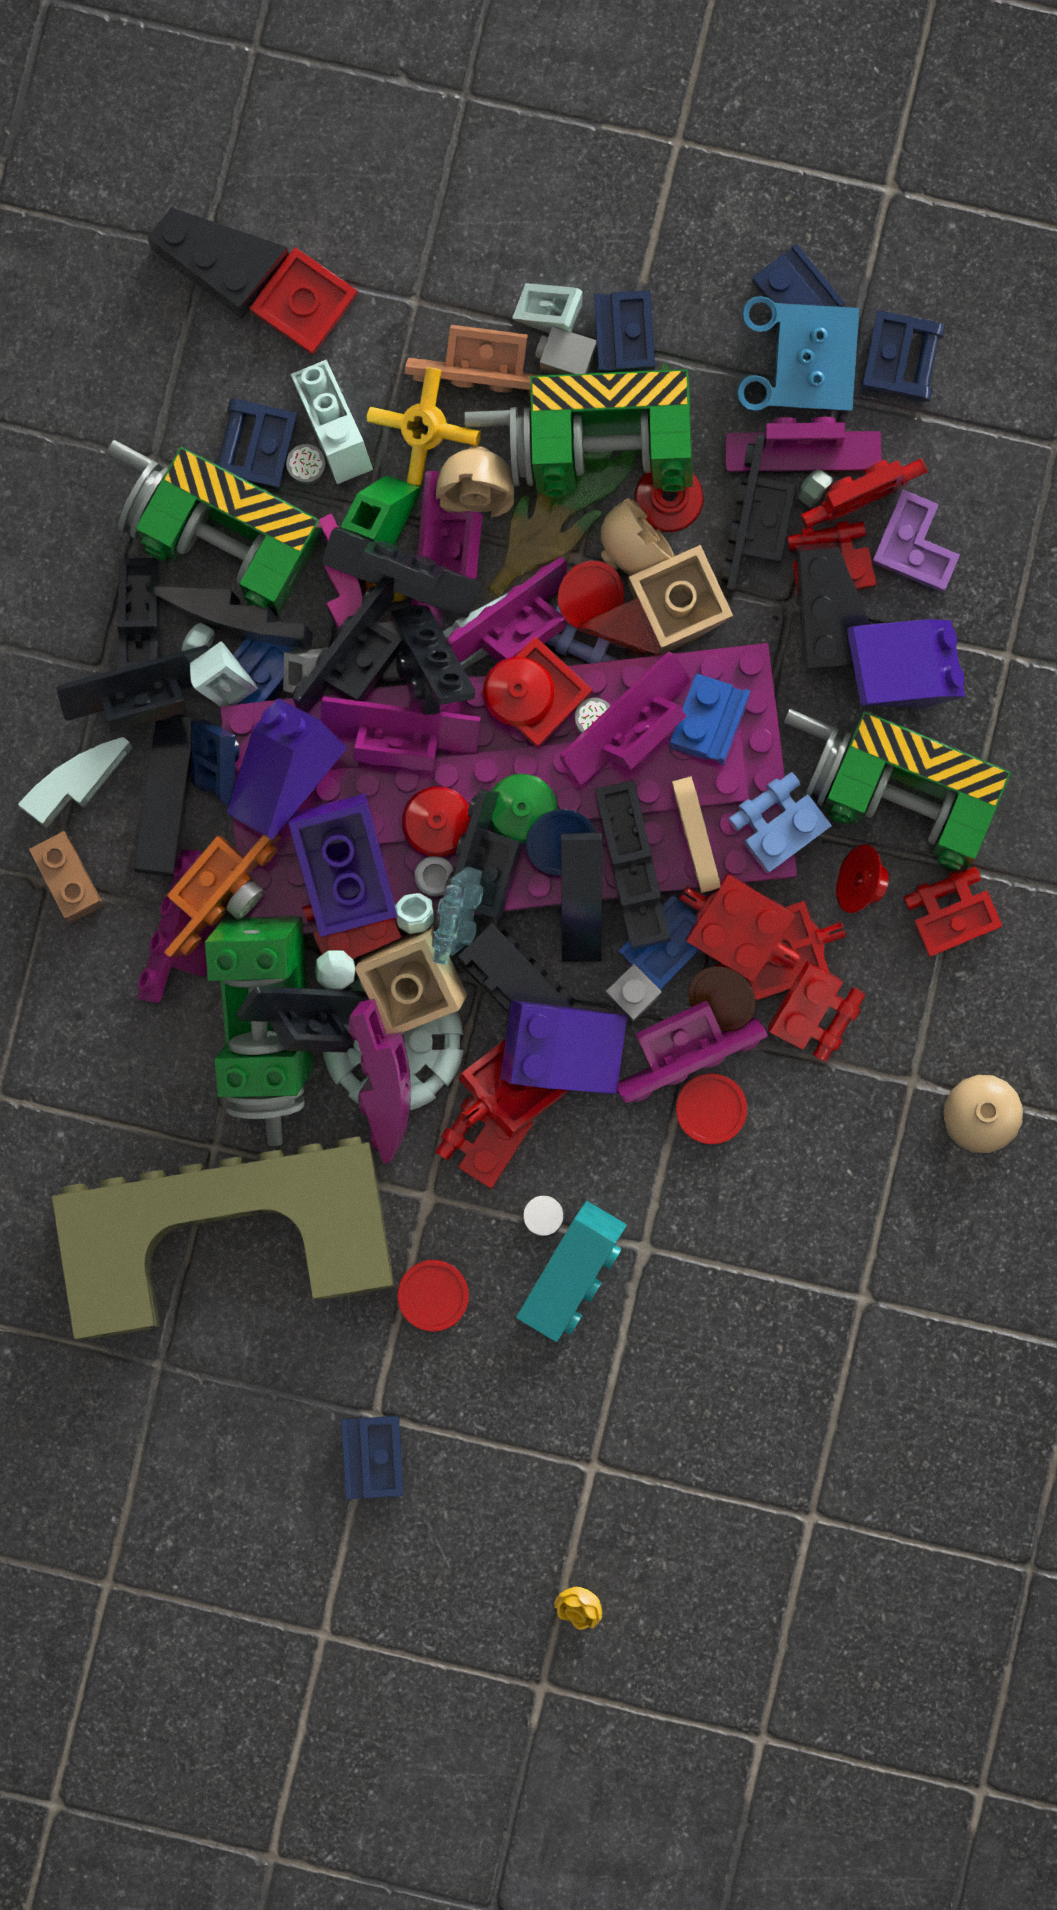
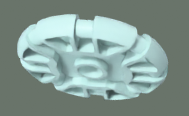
M360 979L350 985L352 988L350 991H365ZM458 1011L402 1033L405 1039L410 1068V1111L436 1099L435 1094L444 1085L448 1087L459 1070L464 1050H460V1035H464ZM344 1025L350 1034L349 1025ZM432 1035H444V1049L432 1050ZM355 1041L353 1043L354 1049L350 1048L347 1053L323 1052V1058L335 1084L338 1085L340 1083L350 1093L347 1097L358 1103L359 1091L369 1077L360 1082L352 1073L361 1064L362 1055L358 1042ZM427 1065L434 1074L422 1083L415 1075Z

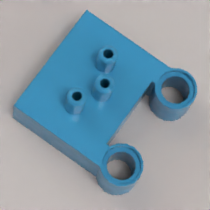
M763 296L749 299L744 304L741 313L742 320L749 329L757 332L767 331L778 322L774 386L772 387L770 382L762 376H746L740 381L736 390L737 399L740 404L754 411L762 410L767 406L852 411L859 308L774 303L771 299ZM759 302L766 304L771 313L768 322L760 326L755 325L749 318L750 308ZM758 381L765 388V397L761 402L751 404L744 397V389L750 382Z

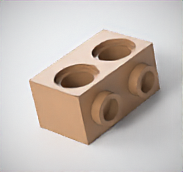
M65 831L29 849L62 915L69 924L104 907L93 882Z

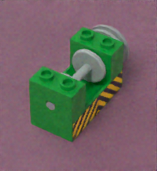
M688 369L530 376L531 407H524V415H518L517 407H511L510 410L465 412V428L510 426L514 486H520L521 478H526L527 485L534 486L535 480L537 494L544 493L549 497H562L567 492H576V476L584 474V452L642 450V466L645 473H651L652 463L654 489L661 488L666 492H679L684 490L685 487H693L691 403Z
M113 440L107 450V454L143 472L124 505L118 522V530L124 533L130 530L131 537L135 539L140 538V543L145 546L144 552L162 562L167 557L177 562L181 554H187L198 538L241 559L243 563L237 576V584L241 587L244 599L248 601L247 605L261 606L264 609L268 606L275 615L279 616L323 537L320 520L182 446L179 448L170 467L164 468L161 471V464ZM208 518L253 541V544L249 547L206 524Z
M789 709L784 721L785 724L827 741L805 796L807 794L810 797L812 794L818 796L816 804L822 806L831 783L835 778L822 808L829 811L828 817L847 826H850L851 821L859 824L864 813L866 817H873L882 797L935 820L928 841L931 844H935L931 854L939 857L938 864L954 871H959L960 867L969 868L980 849L1011 774L1010 771L866 711L863 712L843 761L840 763L852 734L846 732L844 738L841 739L836 736L838 728ZM889 778L941 799L943 802L939 805L888 783Z
M302 916L243 917L240 920L224 918L205 941L208 981L221 982L226 1043L215 1058L218 1097H225L228 1100L226 1102V1112L231 1116L246 1119L265 1118L267 1145L279 1146L283 1144L281 1116L298 1112L305 1107L304 1096H302L304 1093L303 1085L314 1069L313 1052L287 1051L280 1043L276 1032L269 1022L240 1021L236 1013L246 1000V996L255 987L308 989Z

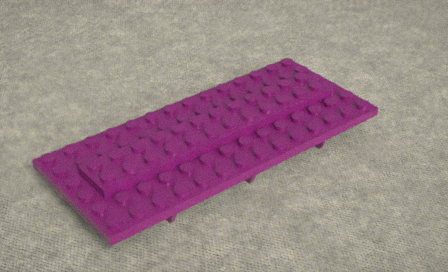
M768 643L675 654L690 677V682L671 700V702L680 705L681 709H683L696 673L731 684L733 688L739 690H750V699L724 766L720 765L718 761L709 758L704 760L670 749L672 733L658 743L648 753L644 761L637 764L631 770L608 760L581 785L574 781L560 760V754L581 735L575 727V712L537 749L514 726L500 722L489 712L480 694L483 690L486 676L469 678L475 689L474 699L440 705V712L480 717L476 754L437 749L433 771H412L404 767L374 766L366 762L353 761L357 738L336 736L347 749L296 810L297 812L366 793L395 905L404 895L421 893L432 900L434 920L438 912L444 909L448 894L439 897L427 896L416 885L415 871L422 860L431 856L424 855L415 850L404 836L402 814L407 802L422 789L442 786L458 792L470 805L472 798L478 795L480 789L492 790L499 781L514 774H529L543 780L552 789L556 797L557 810L569 809L583 814L593 824L596 833H601L602 900L619 899L595 789L634 780L660 894L683 891L686 885H689L694 890L700 889L672 786V781L690 776L697 793L720 882L727 872L746 884L797 877L795 854L766 874L743 843L755 834L753 829L747 824L739 831H736L728 821V818L739 811L738 806L747 799L753 801L767 790L766 785L776 778L781 780L785 777ZM664 655L568 667L593 689V693L587 699L600 698L611 706ZM408 685L372 689L363 701L421 709L417 701L411 700ZM337 693L321 695L308 714L320 720L323 696L339 699L346 698ZM293 698L281 699L295 707ZM276 700L220 707L222 729L235 735L239 745V759L235 762V783L252 730L261 719L263 712L273 705ZM775 803L761 815L768 824L782 814L783 811ZM233 819L235 846L245 857L263 835ZM288 820L278 833L281 839L275 845L278 848L277 853L266 865L262 867L259 864L249 875L252 881H255L264 890V894L255 907L244 917L302 916L303 935H312L318 931L315 919L310 922L307 921L302 907L311 904ZM489 826L488 830L494 832L491 826ZM524 844L503 912L561 905V876L550 875L539 870L531 862L526 844ZM457 853L443 856L442 858L446 859L455 871L459 859ZM465 908L462 917L482 915V913ZM395 917L393 919L397 925V917Z

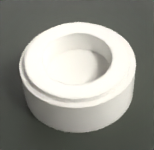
M538 1196L526 1205L524 1222L532 1233L539 1236H548L560 1228L563 1221V1210L555 1199L549 1196Z

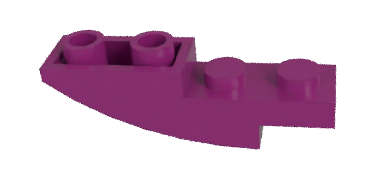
M371 999L359 1002L349 1016L348 1025L350 1035L353 1040L358 1042L362 1054L361 1067L366 1077H369L359 1091V1108L364 1116L367 1115L371 1127L370 1139L375 1151H379L382 1163L385 1164L392 1161L401 1147L407 1129L411 1102V1079L402 1033L386 1034L376 1001Z

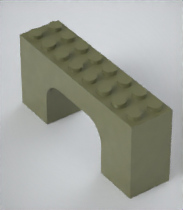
M360 1137L337 1140L338 1148L323 1150L321 1144H311L297 1147L298 1154L284 1157V1153L281 1150L258 1154L259 1161L245 1163V1159H242V1157L219 1160V1168L206 1170V1166H203V1164H193L179 1167L180 1174L167 1176L166 1172L163 1173V1170L139 1174L140 1181L128 1183V1180L124 1179V1177L101 1180V1188L90 1190L84 1184L60 1187L61 1194L52 1196V1203L74 1339L88 1340L161 1327L151 1269L152 1257L158 1243L168 1233L178 1228L263 1213L283 1215L291 1219L301 1232L313 1299L318 1301L395 1288L373 1151L370 1143H362Z

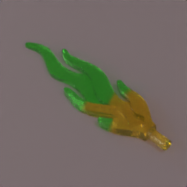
M664 363L661 370H669L668 363ZM623 450L617 458L610 460L612 451L586 452L584 454V474L576 476V492H567L562 497H549L544 493H539L535 513L530 521L527 517L529 497L523 496L514 511L511 521L509 549L504 559L505 566L487 587L488 591L499 598L517 575L521 577L525 572L549 564L573 550L587 529L600 518L601 511L595 509L582 516L564 533H560L561 527L578 511L605 498L616 490L630 472L638 450Z

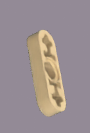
M692 777L672 781L700 891L703 893L721 888Z

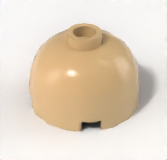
M481 446L469 447L467 450H462L449 457L439 471L436 499L440 498V506L449 513L491 511V518L500 516L508 512L514 504L512 471L503 458L487 448Z
M630 498L619 503L606 515L601 525L600 534L605 550L600 554L606 564L615 570L620 568L626 574L632 576L674 557V553L661 531L654 530L646 520L648 515Z
M975 1075L962 1080L950 1091L944 1104V1121L948 1135L959 1147L972 1153H991L1003 1149L1016 1138L1022 1125L1023 1107L1018 1093L1008 1082L993 1075Z

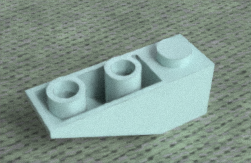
M327 360L292 373L291 377L336 483H342L373 470L364 441Z

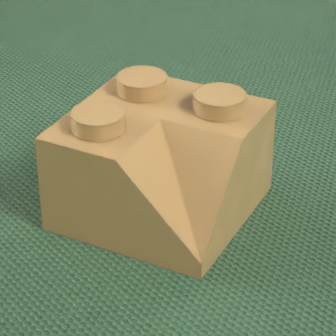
M701 545L629 576V590L641 612V616L659 655H663L700 638L733 617Z
M434 925L430 926L425 932L410 934L363 955L355 966V971L369 1000L375 999L387 1035L398 1032L403 1033L456 1012L461 1008L467 997V992L444 945L434 942L436 936Z

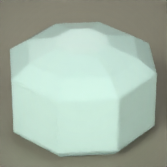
M202 623L194 625L184 639L182 651L207 645L210 649L216 635L215 631Z
M421 893L404 895L395 905L398 915V927L409 934L425 932L434 923L432 900Z
M327 951L316 959L315 973L317 982L327 990L344 989L354 981L355 966L353 959L344 951Z

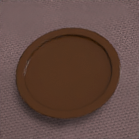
M709 967L697 973L690 983L688 991L690 1006L693 1007L703 1001H707L721 1031L738 1030L747 1025L752 1019L756 1007L755 995L750 984L736 971L726 967Z

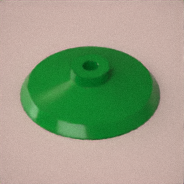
M514 774L505 777L492 789L500 793L490 826L495 833L526 844L528 832L534 822L542 815L557 810V801L552 789L543 780L533 775Z

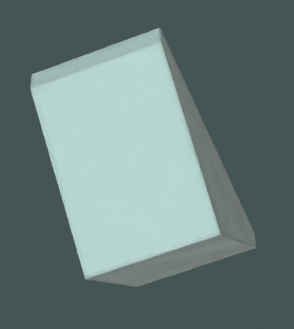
M526 283L512 319L549 334L552 326L572 332L582 306L583 291L572 287Z
M222 641L190 663L193 687L220 707L236 705L258 689L255 682Z

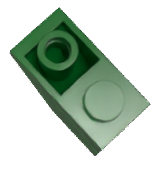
M386 475L357 493L341 525V529L375 542L384 541L395 545L422 490L416 485Z

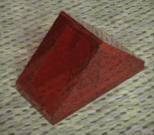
M639 598L629 599L581 622L578 630L647 657L659 656L661 651L659 641Z

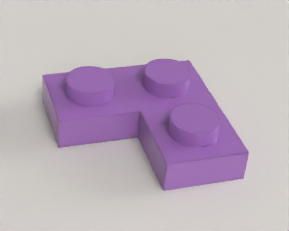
M902 490L872 563L944 593L960 554L924 540L939 504Z

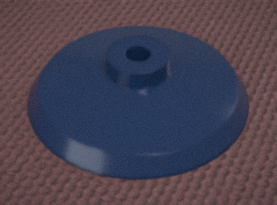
M569 809L553 810L542 815L534 822L527 835L526 849L531 862L542 872L561 876V834L596 833L593 824L583 814Z

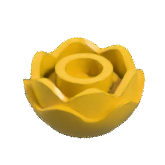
M581 1587L566 1589L557 1596L554 1602L558 1617L561 1620L571 1621L572 1625L578 1630L588 1627L594 1629L602 1619L600 1601L595 1594Z

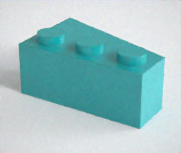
M586 1200L516 1318L555 1342H558L563 1332L571 1335L582 1317V1314L576 1311L583 1299L591 1302L602 1281L596 1278L602 1266L610 1269L622 1250L615 1244L627 1224Z

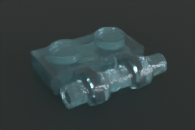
M466 867L451 878V884L446 886L445 896L439 901L438 914L441 916L439 929L434 932L432 947L435 948L433 961L437 964H448L450 955L453 956L466 945H470L475 936L476 923L473 922L474 912L483 896V887L479 886L482 875L480 870Z

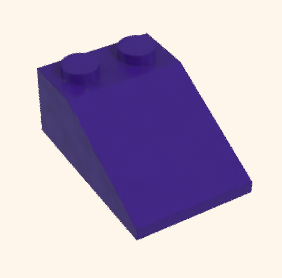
M925 619L847 628L861 706L928 708L965 697L963 686L964 673L959 665L956 649L957 635L952 627L951 620Z
M277 698L273 705L263 712L261 719L252 730L227 814L254 831L273 840L347 747L319 719Z
M366 793L297 811L292 815L288 824L320 937L398 917Z
M511 1000L500 1079L517 1085L616 1094L628 1015Z

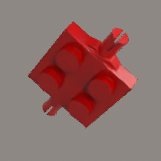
M919 458L902 467L899 460L890 464L886 460H882L865 469L867 475L853 481L849 476L833 483L830 486L831 492L827 493L825 501L820 506L800 515L806 529L825 520L828 523L899 491L901 485L904 486L908 481L928 473L924 461Z
M728 872L720 882L721 888L715 889L707 897L692 889L689 885L685 886L683 891L691 897L681 892L678 899L698 910L695 924L685 938L686 942L754 982L764 964L773 957L787 964L792 969L796 966V962L791 958L799 961L801 954L782 944L784 933L795 917L792 911Z
M805 901L785 907L792 911L795 917L784 933L782 944L800 953L801 957L799 961L791 958L796 962V966L793 969L773 957L764 964L754 982L745 978L754 992L755 1001L790 990L806 961L829 972L824 958V944L846 938L844 930L829 935V933L843 929L842 923L838 922L837 924L818 929L810 918ZM722 963L714 964V967L719 966L729 968Z
M503 1040L460 1074L458 1079L470 1091L476 1101L475 1104L460 1113V1118L463 1122L467 1120L466 1126L472 1127L479 1119L488 1115L500 1125L509 1137H512L566 1095L569 1090L510 1084L500 1079L505 1040Z

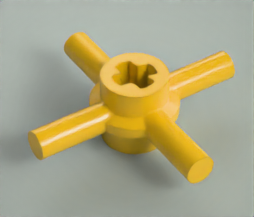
M426 367L419 404L411 406L404 414L370 407L367 413V422L401 429L405 441L412 447L406 482L417 486L422 485L427 451L429 449L437 447L443 439L478 446L481 440V431L447 424L444 414L435 406L441 370ZM420 421H422L424 425L428 426L427 433H425L424 428L419 427Z

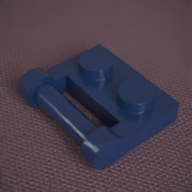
M877 310L862 389L908 397L918 402H930L933 389L929 386L938 340L943 338L945 325L931 320ZM917 333L923 336L915 382L910 383L903 381L912 334Z
M230 399L227 408L230 416L219 460L214 462V464L253 485L279 491L298 418L297 413L240 399ZM245 417L256 418L244 467L233 465Z
M206 719L191 720V782L202 791L209 790L215 793L219 801L229 805L236 784L235 762L238 761L240 753L235 735Z

